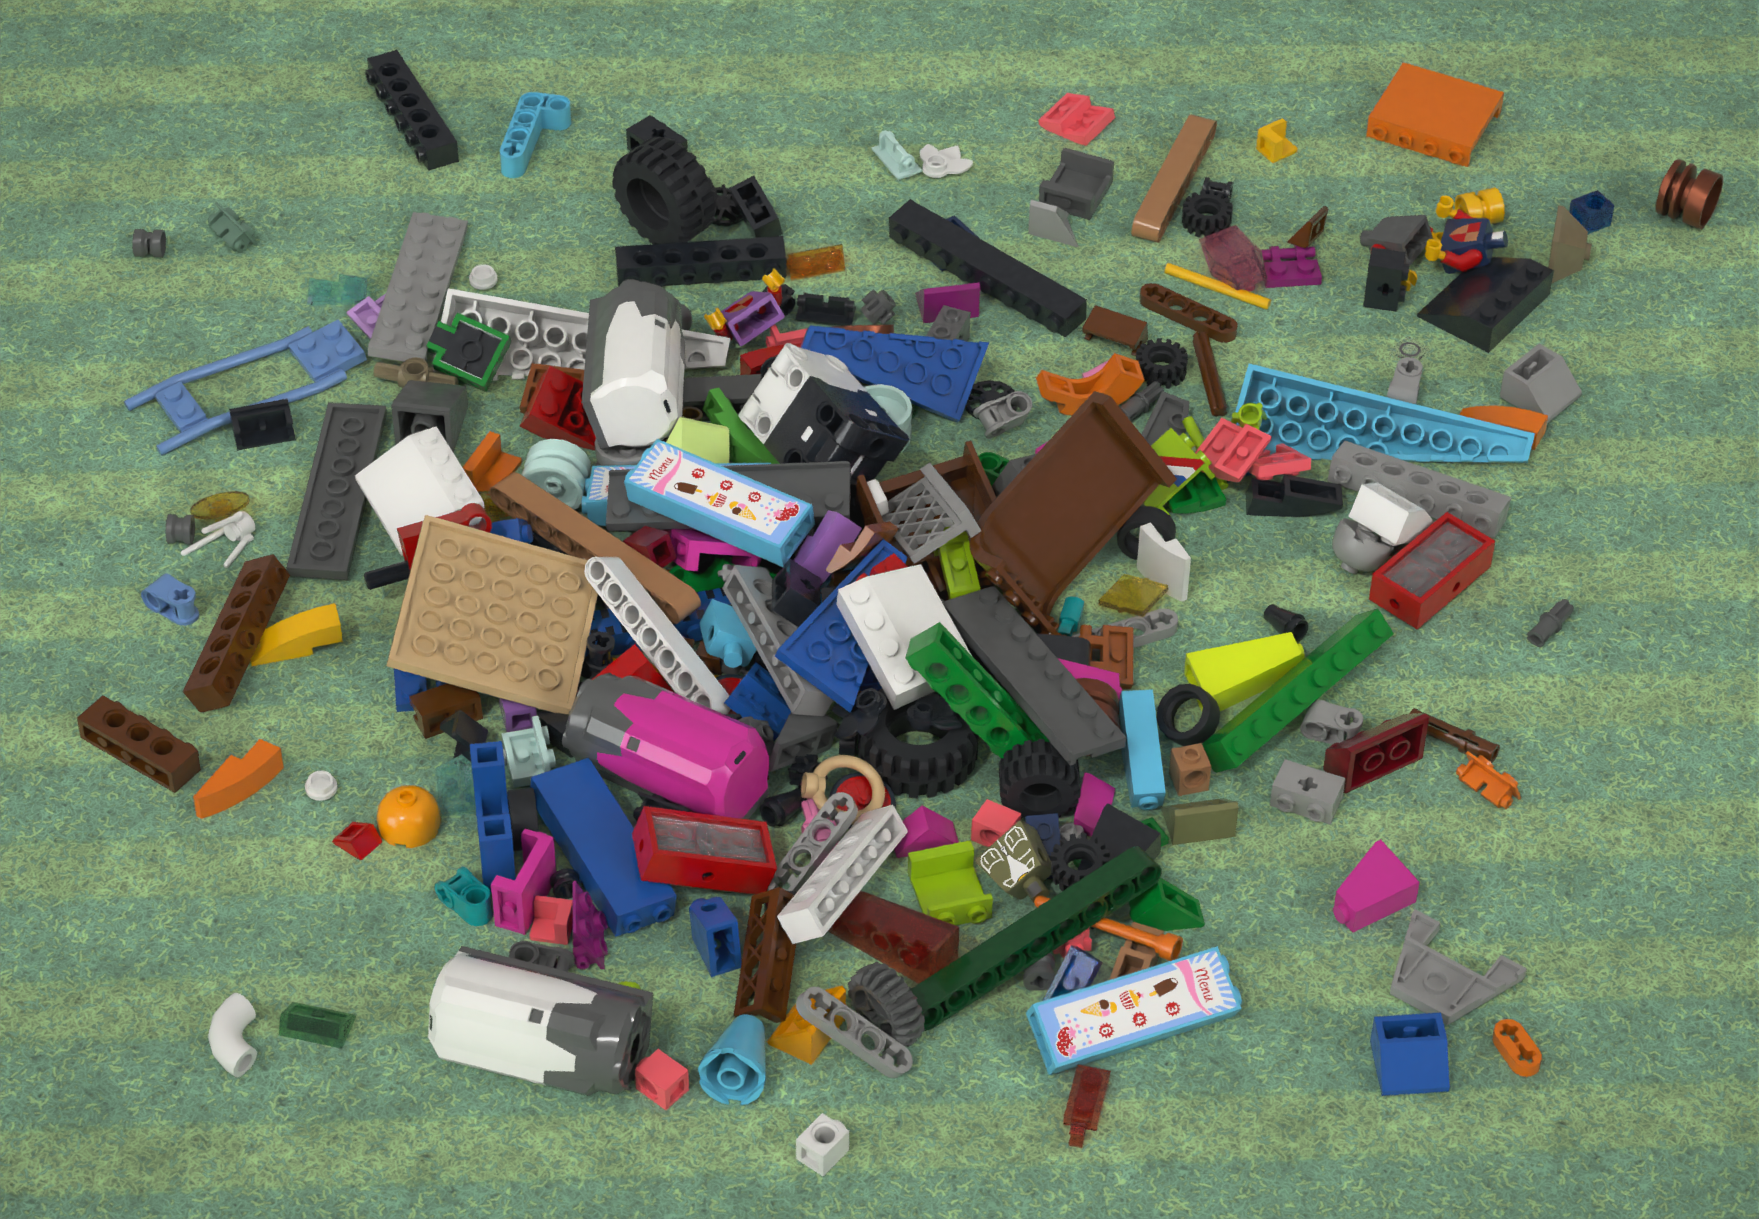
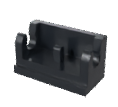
M288 399L229 409L237 451L296 440Z

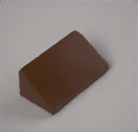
M1323 206L1288 240V243L1307 248L1324 231L1328 207Z

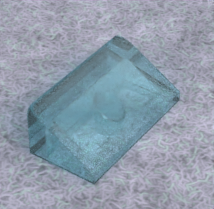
M460 755L436 767L438 803L441 817L475 814L476 807L471 762L463 755Z

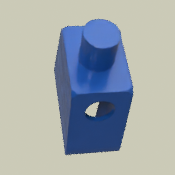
M721 897L694 900L689 907L692 939L710 976L714 977L741 968L742 959L736 917ZM714 938L721 942V946L717 950L715 947H718Z

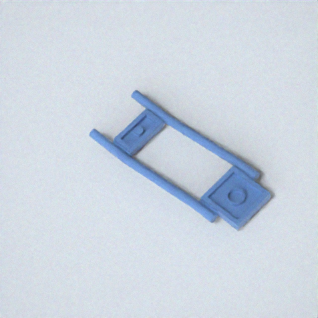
M338 319L314 332L307 326L281 340L176 374L125 400L124 404L131 411L155 398L157 399L159 405L180 432V434L156 445L157 450L163 456L213 429L231 423L230 412L208 419L183 384L289 349L314 383L250 405L288 399V402L292 403L321 393L347 379L345 371L366 361L367 358L363 349Z

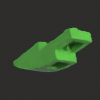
M718 387L709 390L703 411L712 424L728 427L729 459L733 463L780 464L758 437L755 436L753 431L747 429L746 424L739 418L732 407L731 401L725 397L721 389Z

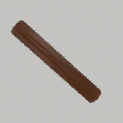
M1204 331L1201 333L1196 332L1193 334L1194 339L1192 342L1211 414L1214 417L1219 415L1225 416L1227 404L1208 334Z

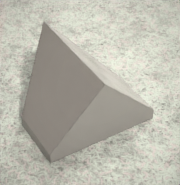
M1031 200L1028 234L1079 247L1067 219L1069 216L1068 212L1057 206Z

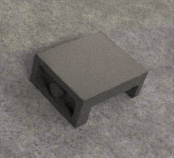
M1063 148L1061 151V162L1050 181L1043 179L1039 186V202L1057 206L1068 212L1069 215L1090 220L1113 182L1114 161Z

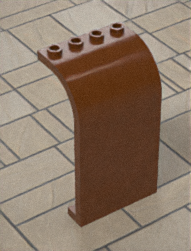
M1094 391L985 510L977 522L981 532L970 538V552L973 558L985 570L986 577L1002 590L1004 598L1020 611L1024 621L1033 627L1038 634L1065 636L1057 632L1056 629L1060 625L1054 622L1055 619L1050 616L1058 597L1159 485L1170 488L1177 478L1113 398Z

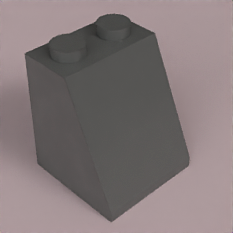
M409 380L391 405L395 445L408 435L437 426L454 453L468 408L467 387Z

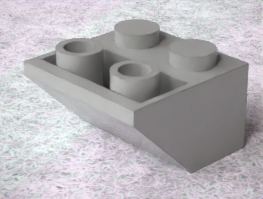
M1539 343L1504 371L1500 397L1518 408L1548 415L1547 423H1549L1581 396L1582 391L1563 357Z

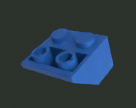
M1441 1013L1374 1017L1370 1044L1381 1095L1449 1092L1448 1043Z

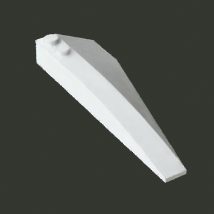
M448 288L441 319L442 323L451 326L458 312L510 336L512 342L493 381L498 380V375H512V380L524 379V376L529 375L532 363L585 369L589 313ZM682 330L685 340L684 370L726 366L730 338ZM434 369V373L444 374Z

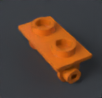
M1469 751L1466 752L1469 763L1467 765L1461 764L1456 770V774L1461 782L1476 792L1486 784L1487 786L1481 792V796L1498 808H1509L1513 802L1512 796L1518 800L1521 799L1517 787L1518 782L1506 772H1503L1502 775L1493 769V764L1484 756L1479 755L1476 757Z

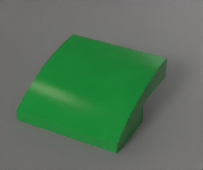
M1200 471L1167 503L1172 513L1188 514L1225 506L1226 497L1216 478L1214 477L1211 480L1205 473Z

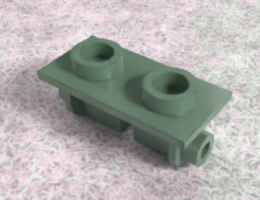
M216 202L215 205L219 208V211L208 217V226L235 252L245 251L250 242L258 246L251 237L255 234L254 231L244 221L239 224L237 221L240 218L230 207L224 209Z

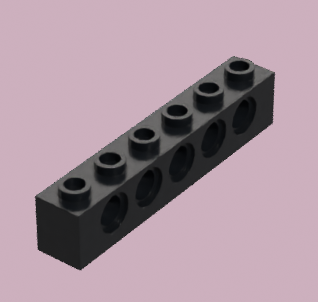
M398 50L367 58L366 80L369 85H374L378 100L384 101L387 114L394 116L396 127L399 132H404L407 145L409 147L413 146L417 161L419 163L423 162L428 171L459 162L456 139Z
M783 236L615 247L618 287L623 281L628 279L647 282L661 287L762 280V277L764 275L768 276L773 268L783 278H787Z

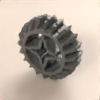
M878 962L869 964L866 967L864 966L856 971V974L851 977V981L848 982V996L852 999L851 1006L855 1008L856 1013L905 1047L915 1043L916 1039L921 1037L922 1032L925 1030L923 1024L925 1018L921 1014L922 1007L918 1005L917 997L913 995L911 987H908L904 982V977H899L896 970L890 969L885 963L880 964Z

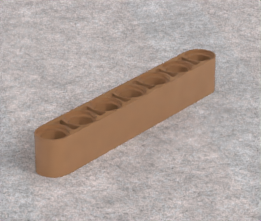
M1192 114L1188 116L1134 218L1131 231L1132 236L1160 242L1161 239L1158 238H1162L1178 208L1177 205L1180 204L1204 158L1202 156H1205L1212 142L1210 140L1214 139L1217 128L1216 120Z

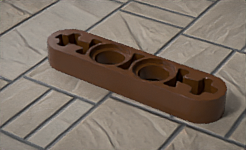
M1156 283L1145 284L1140 289V304L1157 314L1196 332L1201 333L1204 331L1208 334L1209 338L1218 342L1228 343L1237 336L1238 325L1236 320ZM1177 305L1181 306L1183 309L1174 310L1169 307ZM1200 316L1205 317L1207 320L1197 321L1193 318Z

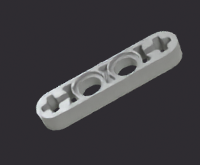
M1158 609L1108 625L1133 627V629L1142 630L1144 634L1133 635V648L1173 636L1177 632L1178 616L1170 609ZM1102 627L1092 629V635L1100 636V629ZM1080 633L1073 635L1071 637H1078L1080 636ZM1092 649V661L1100 659V649Z
M838 792L826 801L777 866V870L768 887L769 890L778 888L779 882H788L790 887L786 891H799L855 820L858 808L849 794ZM846 804L848 808L846 812L840 811L838 813L835 809L838 805L843 807ZM830 817L832 821L835 819L838 825L834 826L827 818ZM827 827L831 830L827 840L816 841L814 839V834L819 828ZM799 854H810L811 861L807 866L798 867L795 865V859ZM791 868L792 871L799 876L796 878L793 873L792 875H790L788 869Z
M811 987L797 998L796 1009L802 1018L885 1076L897 1078L912 1067V1055L904 1045L897 1042L824 989ZM811 998L816 1000L815 1010L810 1007L812 1004ZM829 1008L831 1011L824 1018V1015L827 1013L825 1010ZM835 1015H840L846 1020L847 1031L839 1030L834 1023ZM862 1034H867L874 1040V1050L866 1049L861 1041ZM894 1055L898 1058V1067L893 1065L894 1059L892 1056Z

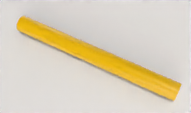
M1168 263L1165 267V274L1267 310L1271 304V299L1171 263Z

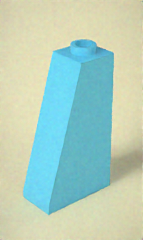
M1153 689L1121 691L1118 717L1120 720V731L1126 736L1125 747L1121 748L1130 804L1131 807H1139L1142 810H1153L1158 806H1163L1166 794Z

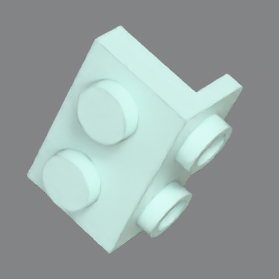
M538 715L532 716L533 728L502 733V743L514 788L528 786L531 783L532 776L550 771L551 768L556 767L554 751L546 747V745L550 744L547 726L541 727Z

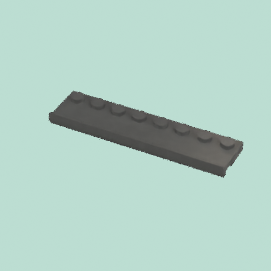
M848 461L723 466L812 504L815 524L822 522L828 510L838 512L850 520L851 466ZM631 469L609 471L606 513L607 531H635L644 526L659 530L691 529V527L629 501L624 480Z
M995 586L947 601L940 599L965 643L1069 765L1076 764L1077 758L1086 755L1094 758L1125 747L1126 736Z

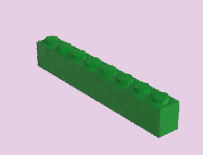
M1379 609L1355 615L1207 739L1202 745L1213 771L1218 773L1237 768L1388 640L1394 633Z

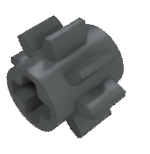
M873 289L861 299L865 303L861 311L873 324L880 321L884 325L895 315L892 309L896 306V303L884 290L877 293Z

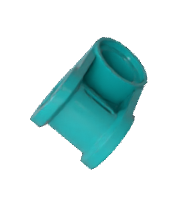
M460 867L456 871V875L445 882L439 881L435 884V892L440 901L455 911L468 924L483 926L491 921L493 911L490 890L475 878L467 868Z

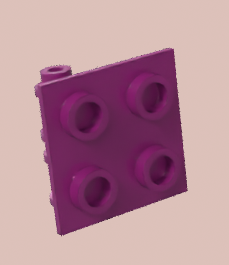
M573 881L574 964L578 969L583 970L587 969L589 965L596 963L603 970L605 969L604 956L608 954L607 944L604 939V930L608 927L606 917L602 911H598L594 906L590 894L584 892L578 883Z

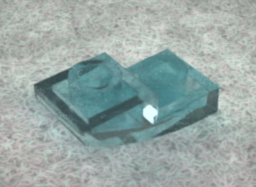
M339 274L338 282L309 278L307 305H351L360 303L367 297L368 278Z

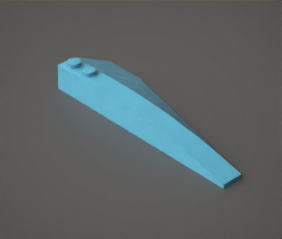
M1248 364L1235 411L1239 412L1241 406L1246 403H1262L1263 410L1268 418L1267 420L1262 419L1259 430L1272 437V440L1264 450H1270L1271 455L1276 452V445L1284 443L1308 456L1311 460H1332V456L1344 441H1348L1407 462L1528 463L1535 433L1253 364Z

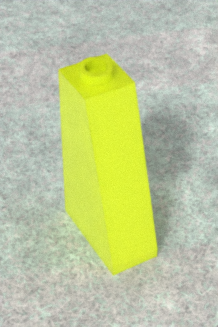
M1292 632L1186 653L1184 674L1189 684L1201 687L1217 701L1221 712L1267 690L1302 661L1305 655L1302 645L1300 643L1297 644ZM1196 699L1202 711L1203 705L1198 699Z

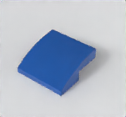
M757 662L724 702L735 713L740 714L742 718L751 716L757 720L768 721L773 731L774 741L779 736L791 713L772 676Z

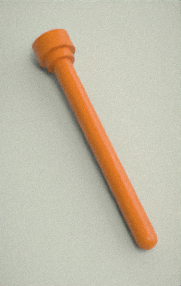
M1041 895L1037 896L1034 904L1036 907H1039L1051 898ZM1103 918L1091 926L1154 948L1155 953H1158L1160 958L1168 961L1179 957L1183 945V938L1175 934L1167 933L1166 935L1160 934L1157 936L1108 918Z

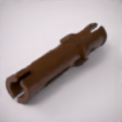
M1413 708L1410 714L1424 712H1421L1418 709ZM1428 715V735L1457 747L1458 751L1463 754L1469 751L1475 756H1484L1491 763L1495 761L1500 750L1499 744L1477 736L1475 731L1471 729L1465 731Z

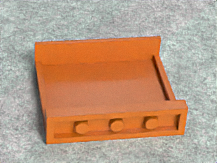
M1403 62L1369 115L1366 136L1468 167L1471 152L1492 117L1498 118L1501 113L1504 92Z

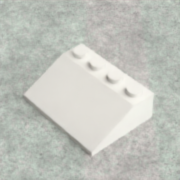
M437 426L408 435L355 475L357 483L401 556L403 553L397 528L421 522L424 520L425 515L438 517L459 511L469 503H477L484 508L483 499ZM482 517L473 518L469 525L478 524Z
M921 564L867 576L838 589L836 605L894 710L934 692L925 678L918 671L912 669L905 659L911 638L940 622L970 653Z

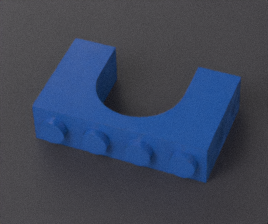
M502 741L470 744L483 884L489 888L490 892H492L491 883L496 875L512 880L516 879Z

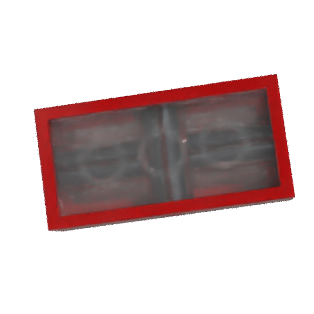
M1446 512L1372 574L1369 600L1415 629H1419L1491 567L1495 540Z
M644 806L632 832L641 881L755 895L767 891L777 870L767 822Z

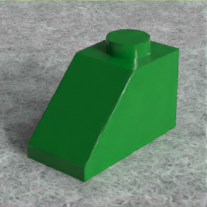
M1161 877L1153 887L1129 901L1131 919L1133 922L1162 931L1205 926L1199 900Z

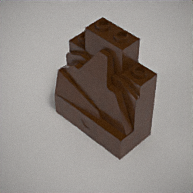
M969 440L965 442L963 456L933 465V467L966 505L977 523L985 510L996 499V496L972 441ZM917 470L879 482L887 501L924 478L921 470ZM864 475L858 476L854 504L864 526L883 523L884 521ZM926 504L924 508L930 507L931 504ZM914 506L908 507L907 510H912ZM941 515L935 516L934 519H939ZM918 518L916 522L922 521L923 518ZM906 520L900 521L898 525L904 524ZM910 532L908 536H913L915 532ZM893 537L889 544L907 556L905 564L908 567L921 564L939 598L943 599V601L949 600L939 556H934V552L914 564ZM974 559L980 590L995 586L986 577L985 570Z

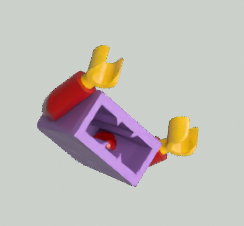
M775 268L772 269L768 276L764 275L762 277V281L768 286L767 292L751 291L724 310L720 311L717 307L714 313L708 316L707 314L704 315L705 320L716 336L728 337L731 340L734 338L738 345L742 347L785 317L780 309L782 304L781 285L785 279Z

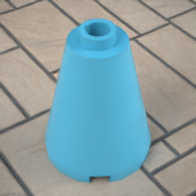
M752 1015L736 1017L702 1058L698 1067L699 1083L701 1088L711 1098L723 1104L729 1105V1099L741 1101L740 1105H746L756 1100L762 1093L766 1082L765 1027L757 1017Z

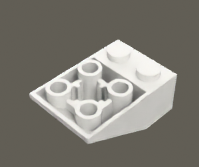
M1378 482L1361 485L1349 514L1350 518L1358 522L1360 528L1382 536L1381 540L1392 546L1410 543L1434 523L1433 519L1424 509Z

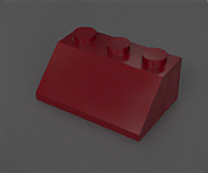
M1426 713L1403 714L1392 720L1388 719L1372 729L1361 731L1354 737L1341 743H1334L1325 751L1323 770L1345 778L1344 793L1346 794L1423 759L1429 716Z

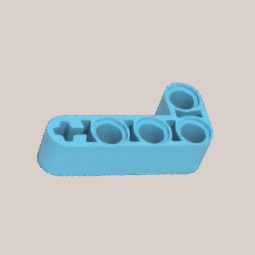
M528 92L520 97L500 148L501 172L505 177L518 178L524 175L542 129L565 130L570 127L571 107L570 100L567 97L538 92Z

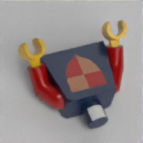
M1446 195L1441 196L1439 203H1437L1436 214L1441 218L1450 216L1452 219H1447L1441 242L1436 239L1427 240L1425 246V257L1427 260L1436 261L1439 258L1445 273L1451 274L1488 265L1491 262L1494 249L1508 246L1506 231L1493 232L1491 223L1487 218H1475L1460 209L1456 211L1452 208L1454 204L1453 199Z

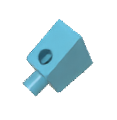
M712 599L700 621L706 652L709 655L723 659L728 667L748 666L756 652L751 638L734 608Z

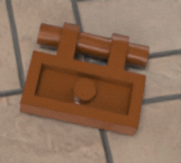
M1081 625L1080 636L1078 637L1085 638L1091 643L1090 666L1119 673L1120 687L1122 689H1131L1133 686V627L1103 625L1100 629V636L1092 635L1091 625ZM1092 649H1100V662L1092 661Z

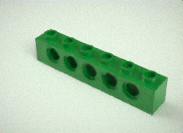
M940 622L910 639L905 659L911 668L918 671L925 678L931 689L938 692L946 700L952 711L958 713L968 723L970 729L989 745L995 755L1004 758V753L1007 750H1012V746L1016 744L1022 745L1024 741L1028 740L1034 742L1038 741V739H1045L1046 742H1050L1023 709Z

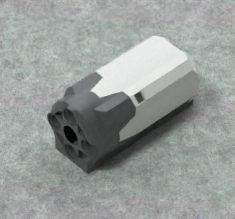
M628 279L623 281L619 287L612 289L604 297L590 300L582 404L600 449L616 445L627 447L649 446L656 439L663 440L670 436L679 417H682L685 340L682 332L681 303L661 286Z
M461 946L455 957L443 966L436 980L429 1004L428 1038L440 1059L585 1096H590L598 1091L615 1095L621 1094L625 1090L630 1091L632 1087L629 1084L631 1080L635 1081V1068L645 1056L650 1044L653 992Z

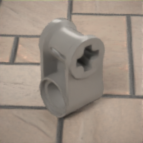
M1406 357L1398 361L1393 380L1389 385L1388 398L1413 404L1417 403L1420 388L1419 382L1423 370V365L1419 360Z
M1015 391L980 405L973 411V415L980 419L986 430V438L991 439L1023 424L1032 408V400L1028 394L1022 391ZM1011 406L1019 407L1022 412H1016Z
M1316 700L1309 706L1300 731L1308 739L1333 745L1334 743L1345 741V734H1347V739L1361 732L1363 716L1354 708H1346L1324 700Z

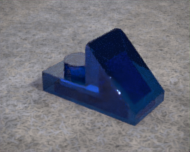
M1070 946L1043 1001L1091 986L1103 962L1078 946Z

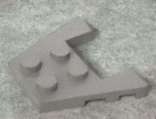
M1415 909L1412 912L1409 928L1391 984L1390 994L1424 1013H1441L1443 1023L1449 1025L1521 982L1526 976L1527 968L1500 955L1484 976L1427 947L1439 932L1440 922Z

